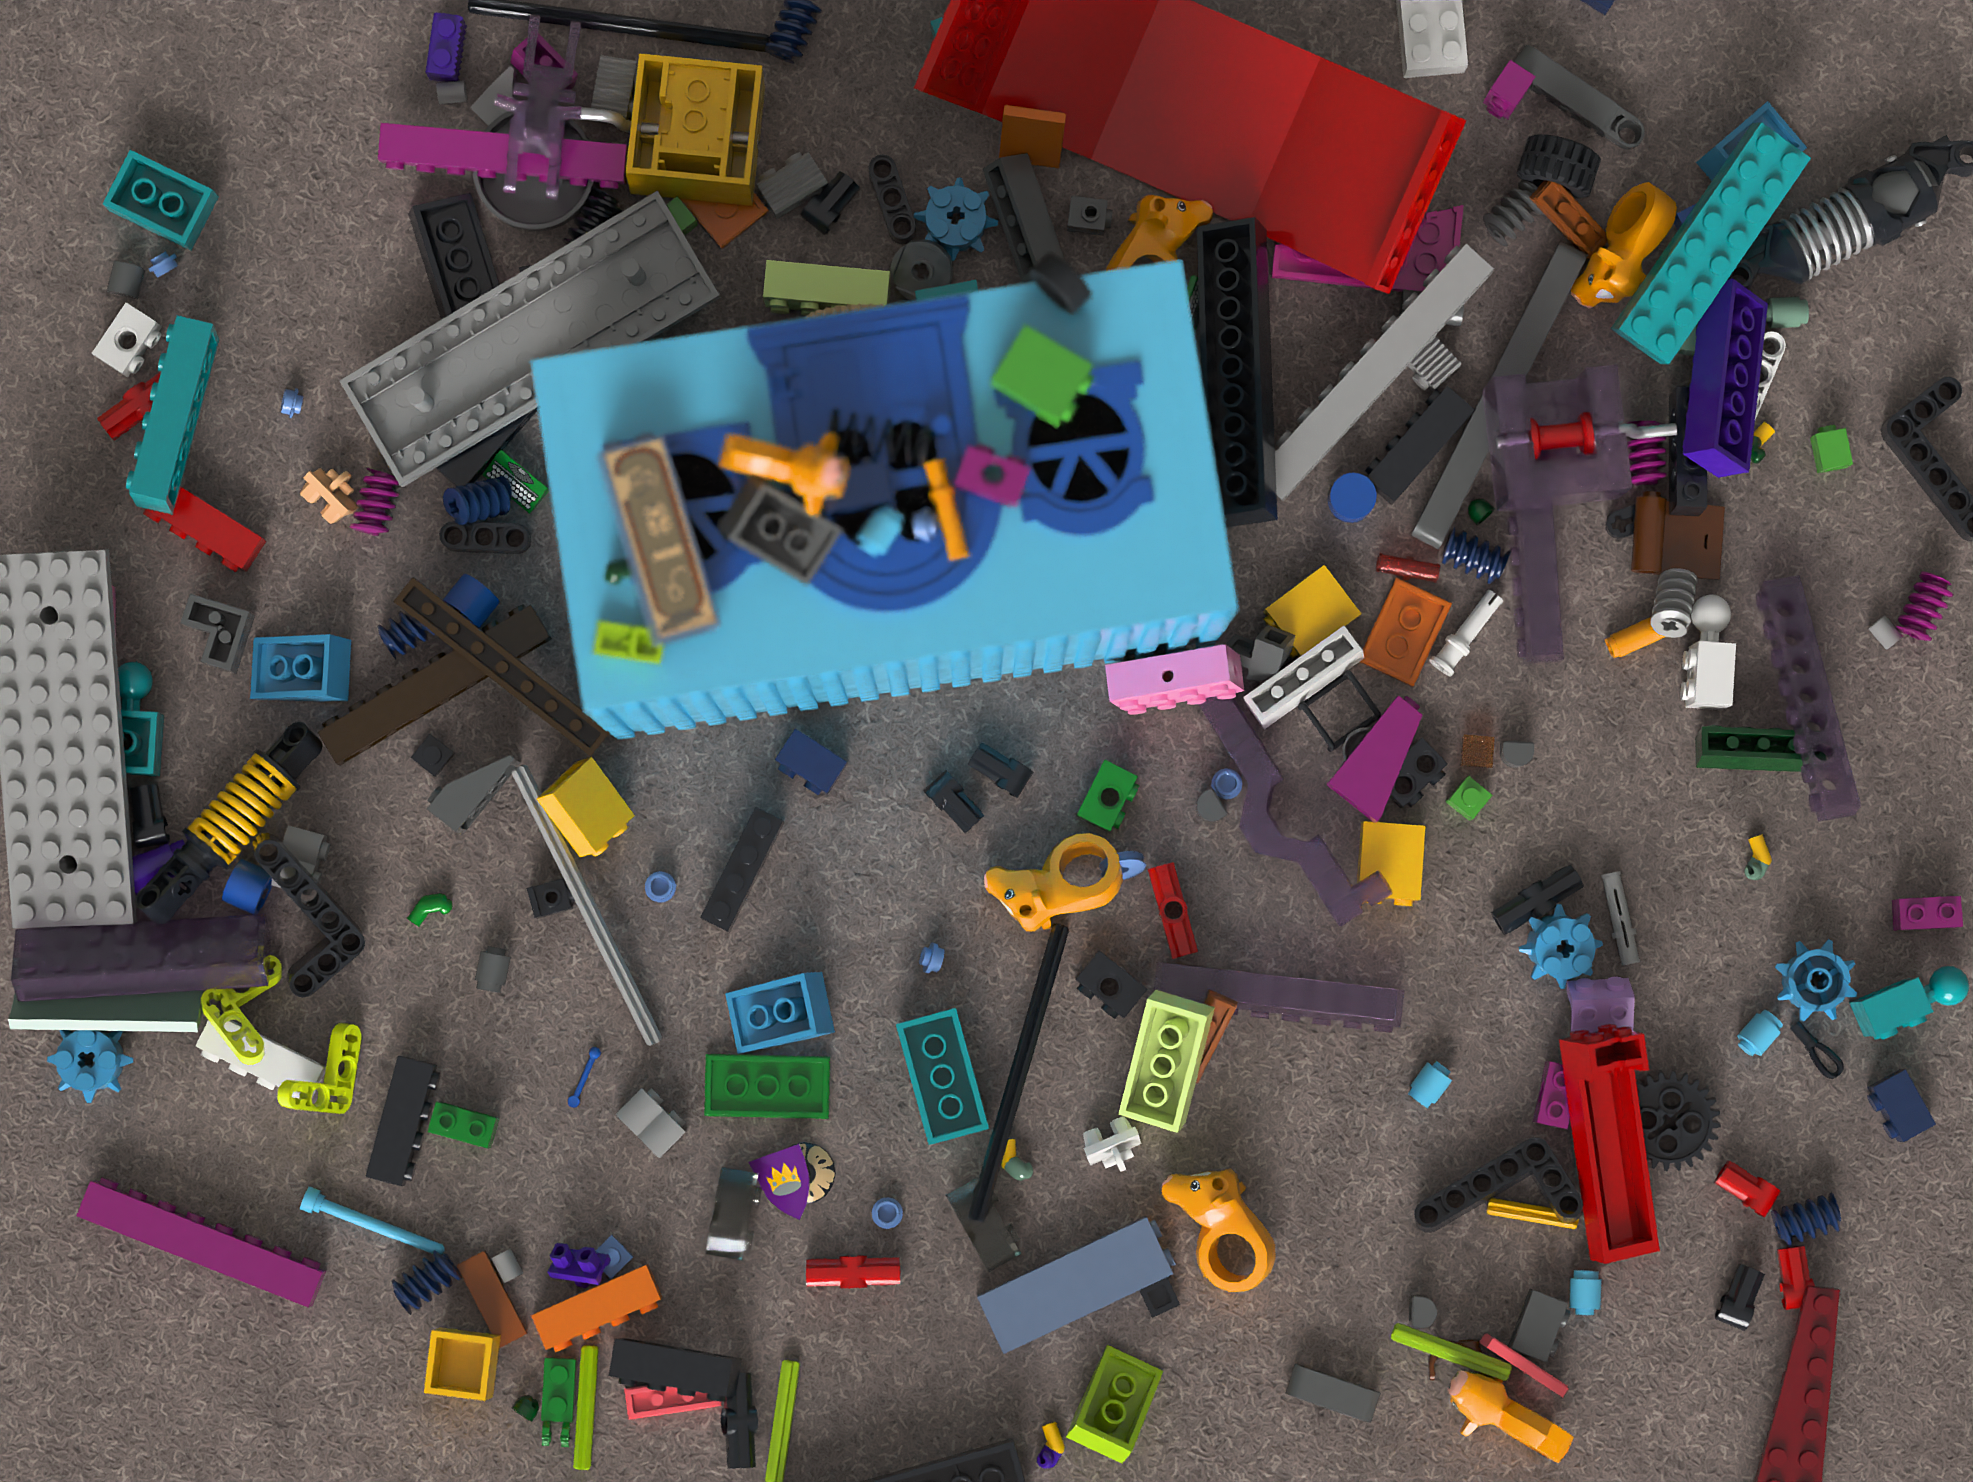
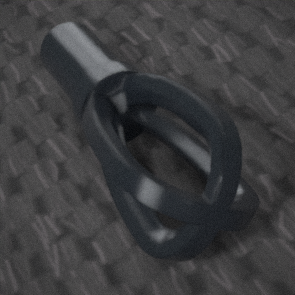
M1800 1021L1790 1028L1805 1045L1804 1048L1809 1051L1813 1063L1826 1078L1834 1079L1843 1072L1844 1064L1842 1060L1829 1047L1818 1042L1819 1040L1814 1038ZM1815 1047L1822 1050L1836 1064V1072L1831 1073L1827 1070L1817 1056Z

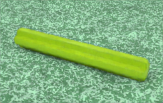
M1396 1323L1391 1334L1393 1341L1502 1381H1507L1512 1365L1508 1362L1401 1323Z
M584 1345L581 1348L573 1464L574 1469L588 1470L591 1467L598 1347L595 1345Z
M783 1360L781 1365L765 1476L766 1482L784 1481L800 1363L794 1360Z

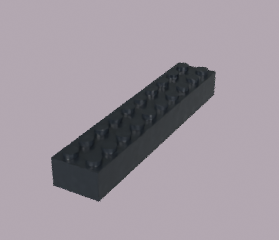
M1255 217L1197 227L1202 389L1225 528L1278 520L1267 230Z

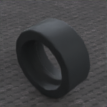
M1046 253L1030 269L1031 277L1038 287L1058 307L1071 315L1075 314L1092 297L1091 291L1083 279L1056 254Z

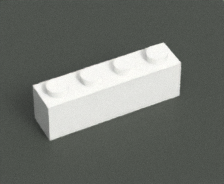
M1343 626L1244 696V701L1265 730L1300 705V703L1363 660V651L1346 627Z
M209 1020L196 1044V1047L203 1050L201 1056L218 1063L219 1059L230 1063L228 1069L242 1076H246L247 1072L258 1077L256 1081L258 1084L271 1090L275 1086L279 1087L282 1082L289 1079L320 1083L326 1070L325 1065L261 1034L259 1035L262 1037L265 1047L263 1059L254 1065L244 1064L236 1057ZM229 1020L225 1023L224 1028L229 1032H236L242 1025ZM244 1036L242 1041L245 1044V1051L256 1052V1046H249ZM295 1091L292 1093V1097L299 1098L300 1092Z

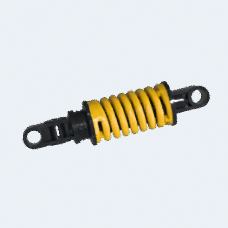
M295 722L289 725L266 753L256 749L253 752V756L246 762L247 764L243 765L241 769L243 774H235L233 777L234 783L228 782L226 784V792L220 791L217 794L218 800H212L209 803L210 809H204L201 812L202 818H195L187 828L182 830L187 839L185 844H183L182 848H177L173 852L174 855L159 869L158 873L137 893L135 898L136 906L154 923L164 924L171 920L175 912L195 893L202 882L210 878L209 873L213 871V868L218 866L227 870L230 867L229 864L242 850L237 842L239 841L243 845H247L250 842V838L245 834L246 832L251 836H256L258 829L253 825L254 823L259 827L265 826L266 820L261 816L262 814L267 818L274 816V811L269 808L270 805L277 810L282 807V803L274 795L286 801L295 791L301 788L295 779L321 753L323 747L322 741L306 724ZM167 873H171L173 876H175L174 879L168 876ZM180 883L186 887L185 890L179 886Z

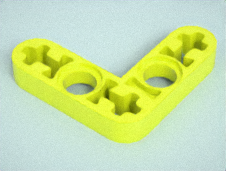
M264 955L208 988L201 996V1007L204 1015L236 1057L247 1065L259 1063L265 1055V1047L262 1037L239 1007L273 987L281 980L282 965L280 960L272 955ZM262 968H273V974L269 975V973L267 972L263 973ZM238 981H246L251 987L247 992L238 993L233 989V986ZM211 999L217 1002L221 1001V1008L224 1012L221 1016L219 1009L214 1004L210 1006ZM229 1020H237L242 1024L241 1028L236 1032L227 1031L224 1025ZM244 1036L249 1046H256V1052L245 1051V1044L242 1041Z
M338 1023L333 1028L330 1037L324 1082L285 1080L281 1083L277 1092L280 1105L297 1110L343 1114L348 1111L353 1097L361 1045V1031L359 1027L354 1024ZM343 1061L344 1071L342 1075H339V1064ZM317 1089L318 1098L316 1103L313 1104L312 1094ZM295 1091L300 1092L299 1098L292 1097V1093ZM330 1095L337 1096V1102H331Z

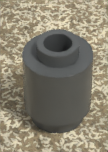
M488 946L487 952L480 951L475 975L477 989L501 993L502 986L506 984L511 959L510 956L505 955L506 949Z

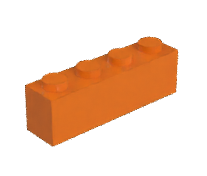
M646 1264L534 1313L531 1317L545 1350L553 1347L555 1352H558L573 1345L570 1339L581 1334L585 1340L601 1333L599 1327L611 1322L612 1326L615 1327L630 1320L628 1314L638 1309L642 1315L658 1308L657 1301L663 1297L649 1264Z

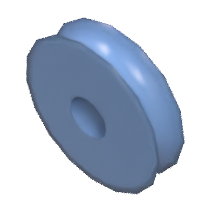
M1137 851L1118 853V862L1122 867L1123 880L1133 878L1145 870L1146 864L1143 862L1144 856L1142 853ZM1107 857L1099 865L1100 870H1102V878L1108 868Z

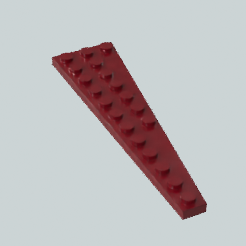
M1806 1285L1795 1326L1796 1332L1791 1341L1787 1366L1782 1375L1778 1400L1775 1402L1774 1415L1770 1430L1767 1432L1754 1482H1822L1840 1295L1838 1288Z

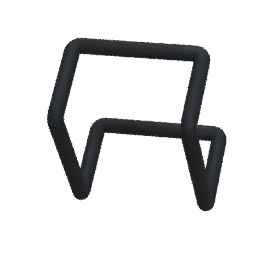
M1347 670L1343 675L1298 706L1299 710H1303L1328 744L1327 750L1329 752L1341 746L1351 732L1359 728L1368 727L1381 717L1380 711L1350 670ZM1349 678L1374 715L1336 742H1333L1308 706Z

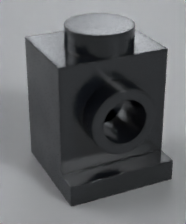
M564 878L527 888L534 918L536 919L573 909L572 902L575 900ZM554 891L557 893L558 899L555 903L547 901V894Z

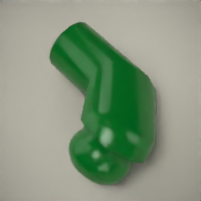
M442 893L423 896L407 919L420 927L429 913L439 911L443 915L448 914L453 907V903L450 899H447V895Z

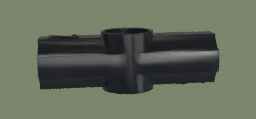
M1570 864L1556 871L1542 881L1540 879L1527 889H1523L1517 893V897L1492 911L1491 915L1498 928L1506 935L1522 926L1530 917L1537 919L1554 909L1558 902L1580 890L1584 885L1577 871Z
M751 1373L739 1374L736 1396L726 1397L724 1407L721 1410V1430L723 1435L726 1436L727 1469L756 1467L754 1434L758 1430V1414L752 1401Z

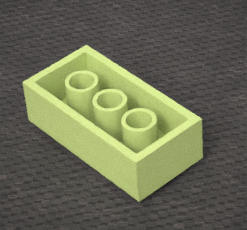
M766 260L763 299L765 306L771 307V312L788 314L789 309L801 310V314L804 316L809 315L811 312H816L817 309L834 308L836 305L847 306V304L858 305L859 303L861 305H868L872 303V305L883 304L886 306L889 305L890 271Z
M1155 990L1147 998L1118 1115L1176 1133L1179 1132L1186 1123L1215 1007L1159 990Z

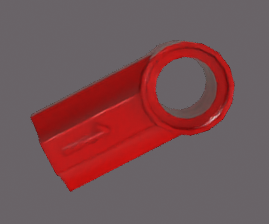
M1729 1160L1722 1167L1714 1181L1715 1184L1742 1200L1741 1203L1744 1206H1749L1755 1210V1213L1764 1218L1781 1193L1780 1189L1760 1177H1754Z
M1805 1246L1777 1249L1782 1279L1779 1288L1780 1292L1783 1291L1784 1299H1781L1784 1310L1800 1308L1806 1285L1815 1286L1813 1279L1809 1275Z

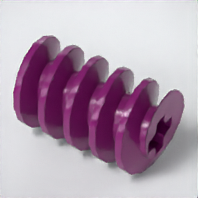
M1657 421L1627 422V424H1635L1637 426L1663 424ZM1665 436L1634 439L1627 443V448L1635 451L1627 455V460L1636 463L1627 468L1628 473L1636 475L1629 478L1627 484L1657 485L1659 484L1658 479L1667 476V473L1658 471V467L1666 465V461L1657 458V455L1666 452L1665 448L1657 446V443L1666 440Z
M366 468L373 476L363 477V482L370 487L361 488L359 492L367 499L356 501V505L363 511L353 512V517L360 523H352L349 528L369 535L379 536V533H386L390 530L382 522L392 521L393 519L392 516L386 513V509H396V505L390 502L389 498L399 497L400 494L392 489L393 486H397L399 483L395 476Z
M1922 571L1919 574L1922 582H1917L1914 585L1917 593H1911L1908 597L1912 604H1906L1903 607V611L1907 615H1900L1898 617V622L1901 626H1896V628L1915 639L1931 641L1932 638L1926 633V630H1937L1938 627L1931 620L1932 618L1942 619L1943 616L1937 611V608L1948 607L1942 600V597L1952 598L1954 594L1947 589L1948 586L1952 585L1949 581L1935 574Z

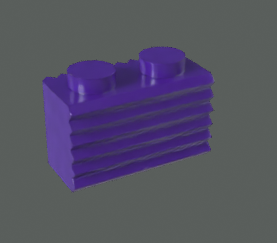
M437 12L433 15L425 71L429 80L442 82L460 81L458 76H460L459 70H461L460 64H462L461 58L463 57L461 53L464 51L462 47L465 45L463 41L465 40L464 35L467 28L464 19L460 15Z

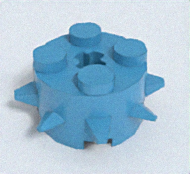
M957 178L954 186H947L939 190L929 186L927 190L931 199L926 210L914 213V218L926 223L928 234L925 239L933 241L942 246L944 250H947L952 261L955 260L958 252L966 251L970 247L982 253L984 247L981 238L985 228L998 225L997 220L986 216L984 204L990 194L987 191L977 194L970 188L964 187L962 178ZM953 213H958L964 219H960L958 224H952V219H948V217H952Z
M1557 904L1554 914L1544 916L1540 920L1534 917L1529 918L1528 921L1533 930L1528 934L1527 944L1519 947V952L1528 954L1530 960L1535 964L1531 974L1534 980L1548 974L1557 979L1560 989H1565L1568 979L1578 977L1582 973L1589 976L1593 974L1591 967L1595 950L1603 946V942L1594 939L1593 934L1588 928L1591 918L1588 913L1574 919L1565 914L1562 904ZM1561 941L1566 943L1565 948L1562 952L1556 950L1557 945H1561Z
M1829 939L1820 949L1809 950L1801 941L1796 942L1797 954L1787 964L1777 963L1775 969L1782 974L1783 990L1777 995V999L1789 1000L1793 1005L1799 1008V1018L1802 1021H1805L1812 1012L1824 1011L1832 1020L1836 1019V1006L1845 997L1857 996V992L1849 986L1851 981L1849 970L1855 965L1854 960L1843 961L1840 956L1833 954V941ZM1812 974H1814V976L1820 975L1821 980L1818 982L1819 988H1817L1816 985L1812 986L1810 980L1813 978Z
M60 1030L63 1041L59 1045L57 1053L47 1057V1062L56 1065L57 1072L62 1078L58 1089L63 1091L72 1087L73 1089L82 1090L86 1103H92L97 1090L109 1087L119 1092L121 1087L117 1078L122 1073V1067L133 1063L134 1058L123 1054V1048L118 1042L123 1031L108 1033L107 1031L76 1030L74 1032ZM86 1054L95 1055V1058L92 1059L95 1062L94 1066L85 1065Z

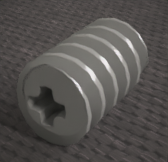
M1673 568L1660 574L1650 620L1651 627L1659 635L1676 638L1687 634L1686 627L1691 622L1690 615L1693 611L1692 605L1694 604V595L1696 593L1695 586L1698 583L1697 576L1693 572L1681 568Z

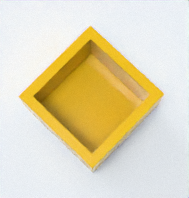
M442 1327L431 1330L424 1393L482 1401L493 1398L501 1335Z

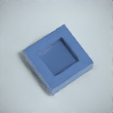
M613 1235L596 1250L597 1253L608 1254L611 1259L610 1264L603 1270L610 1279L634 1257Z

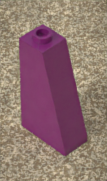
M1398 695L1326 784L1373 823L1378 822L1383 814L1422 718V714L1418 711L1420 706L1408 696L1402 699Z

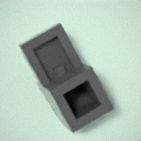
M1267 624L1255 641L1234 634L1226 645L1240 655L1241 666L1249 669L1247 679L1264 681L1274 676L1290 657L1295 635Z

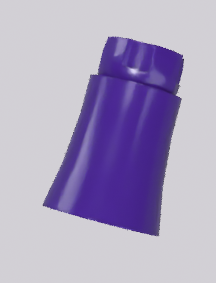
M183 839L170 845L167 843L153 850L132 856L136 895L158 873L159 869L174 855L173 852L177 848H182L183 844H185ZM167 873L171 878L175 877L171 873Z

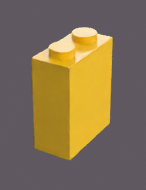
M1323 565L1263 611L1266 615L1263 620L1266 625L1268 624L1295 635L1290 656L1292 658L1295 656L1299 658L1341 627L1349 625L1362 613L1327 567Z
M592 757L575 762L536 798L579 857L590 854L597 856L609 847L607 842L612 837L615 838L625 832L628 828L627 823L635 816Z
M1361 822L1356 897H1363V903L1382 904V898L1394 899V905L1412 906L1413 901L1421 900L1425 826Z

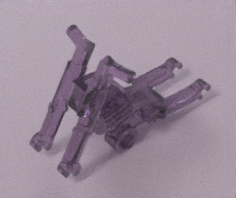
M530 15L523 76L529 84L515 82L513 95L526 96L528 100L518 101L497 94L495 106L514 112V117L510 120L509 143L506 155L507 168L503 192L515 194L519 153L541 154L549 158L546 198L557 200L566 119L582 118V106H560V102L575 104L576 91L563 89L570 85L573 80L582 22L571 21L563 69L534 64L541 16Z

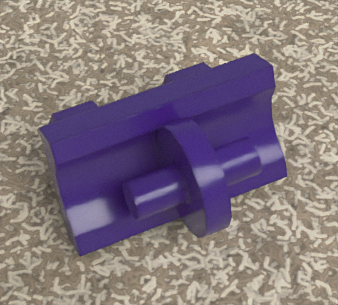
M557 1243L550 1254L552 1264L548 1274L550 1278L575 1281L577 1287L587 1288L590 1284H600L603 1270L610 1264L611 1259L608 1254L597 1253L591 1247L575 1250L570 1249L567 1244Z

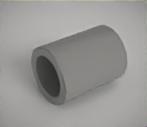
M464 80L437 83L439 105L467 102Z
M1885 615L1868 628L1886 650L1903 637Z
M511 1248L491 1258L504 1283L523 1274Z

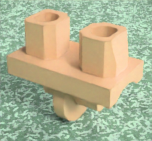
M319 468L314 472L309 471L304 476L307 482L303 486L300 495L311 504L316 503L322 496L328 504L320 513L328 523H335L359 508L349 497L354 489L348 484L352 477L348 471L339 475L334 469H331L326 474Z

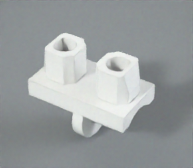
M1125 1116L1110 1122L1114 1136L1103 1140L1098 1128H1093L1083 1133L1086 1146L1084 1151L1090 1166L1102 1161L1105 1169L1117 1164L1120 1172L1126 1170L1123 1161L1134 1157L1131 1148L1142 1143L1136 1127H1131Z

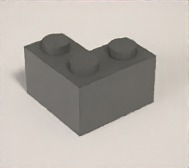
M190 594L181 624L209 633L201 662L208 666L237 674L255 615L246 610Z

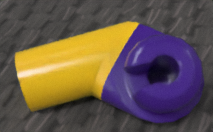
M1056 1421L1041 1426L1047 1442L1037 1455L1036 1460L1037 1464L1043 1469L1054 1467L1065 1450Z

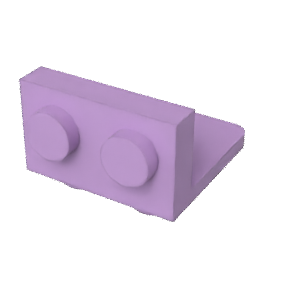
M1610 977L1598 980L1581 978L1576 981H1567V995L1571 1005V1032L1589 1030L1590 1034L1597 1032L1598 1026L1606 1024H1616L1617 1028L1631 1027L1633 1031L1635 997L1629 978Z

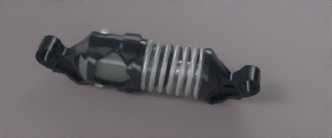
M1947 135L1934 142L1912 143L1902 156L1897 158L1896 155L1885 159V165L1873 171L1865 169L1850 177L1847 185L1840 188L1838 193H1831L1830 200L1822 197L1820 205L1812 203L1809 208L1810 211L1802 208L1799 213L1800 216L1792 213L1789 221L1782 218L1773 224H1765L1728 280L1734 275H1740L1746 280L1741 285L1750 290L1756 276L1759 273L1783 277L1801 285L1810 280L1813 275H1819L1821 269L1827 271L1830 269L1831 264L1837 266L1841 258L1847 260L1850 258L1851 253L1857 255L1860 253L1861 248L1868 249L1876 244L1884 246L1899 238L1901 232L1914 224L1916 227L1927 222L1926 218L1935 214L1938 210L1945 175L1954 174L1960 177L1973 175V162L1966 163L1960 159L1961 155H1969L1973 158V141H1950ZM1805 215L1809 218L1813 227L1809 228ZM1795 220L1800 225L1803 232L1799 233ZM1831 252L1836 255L1835 260L1832 259ZM1821 257L1826 261L1825 265H1822Z

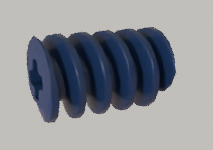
M810 0L784 1L783 5L787 10L784 9L779 12V17L782 21H776L774 24V28L778 32H771L769 38L773 43H767L764 47L767 53L791 64L795 63L792 60L793 57L802 58L803 54L797 49V46L807 47L808 43L801 37L802 35L811 36L813 33L806 25L817 24V20L811 16V13L821 14L822 9Z
M500 476L487 479L486 481H477L476 483H468L456 486L455 488H447L442 497L443 505L447 513L453 517L457 524L465 525L467 522L473 523L478 519L486 520L488 517L495 518L498 515H507L510 510L512 490L508 479Z
M1454 526L1442 553V564L1445 565L1452 558L1454 559L1453 569H1457L1464 563L1465 574L1467 575L1475 568L1476 579H1480L1485 573L1488 574V584H1491L1496 578L1499 579L1505 569L1511 551L1507 550L1500 556L1501 546L1496 545L1489 551L1490 543L1487 540L1478 546V536L1476 535L1467 542V531H1461L1456 537V528Z
M402 611L398 612L399 623L392 618L388 619V630L380 624L377 626L382 641L395 660V650L405 655L407 654L405 644L415 649L417 647L416 637L426 642L428 640L427 630L435 635L411 615L407 616Z
M1832 1192L1829 1193L1828 1201L1823 1195L1818 1196L1817 1205L1813 1200L1807 1199L1805 1201V1209L1797 1202L1793 1204V1212L1789 1207L1783 1206L1781 1208V1216L1775 1209L1771 1210L1776 1232L1779 1238L1784 1239L1788 1246H1792V1236L1794 1235L1801 1243L1804 1242V1232H1808L1811 1238L1815 1239L1817 1228L1822 1231L1824 1236L1828 1235V1225H1832L1836 1232L1840 1231V1211Z
M436 1250L432 1251L434 1262L424 1257L422 1259L424 1269L421 1270L416 1265H413L414 1276L411 1277L403 1272L401 1273L403 1284H400L395 1279L391 1281L394 1294L410 1315L412 1314L410 1305L418 1310L422 1307L420 1298L430 1302L432 1300L431 1291L437 1295L442 1293L441 1283L448 1288L453 1285L451 1276L457 1280L462 1279L458 1268L446 1253L441 1255Z

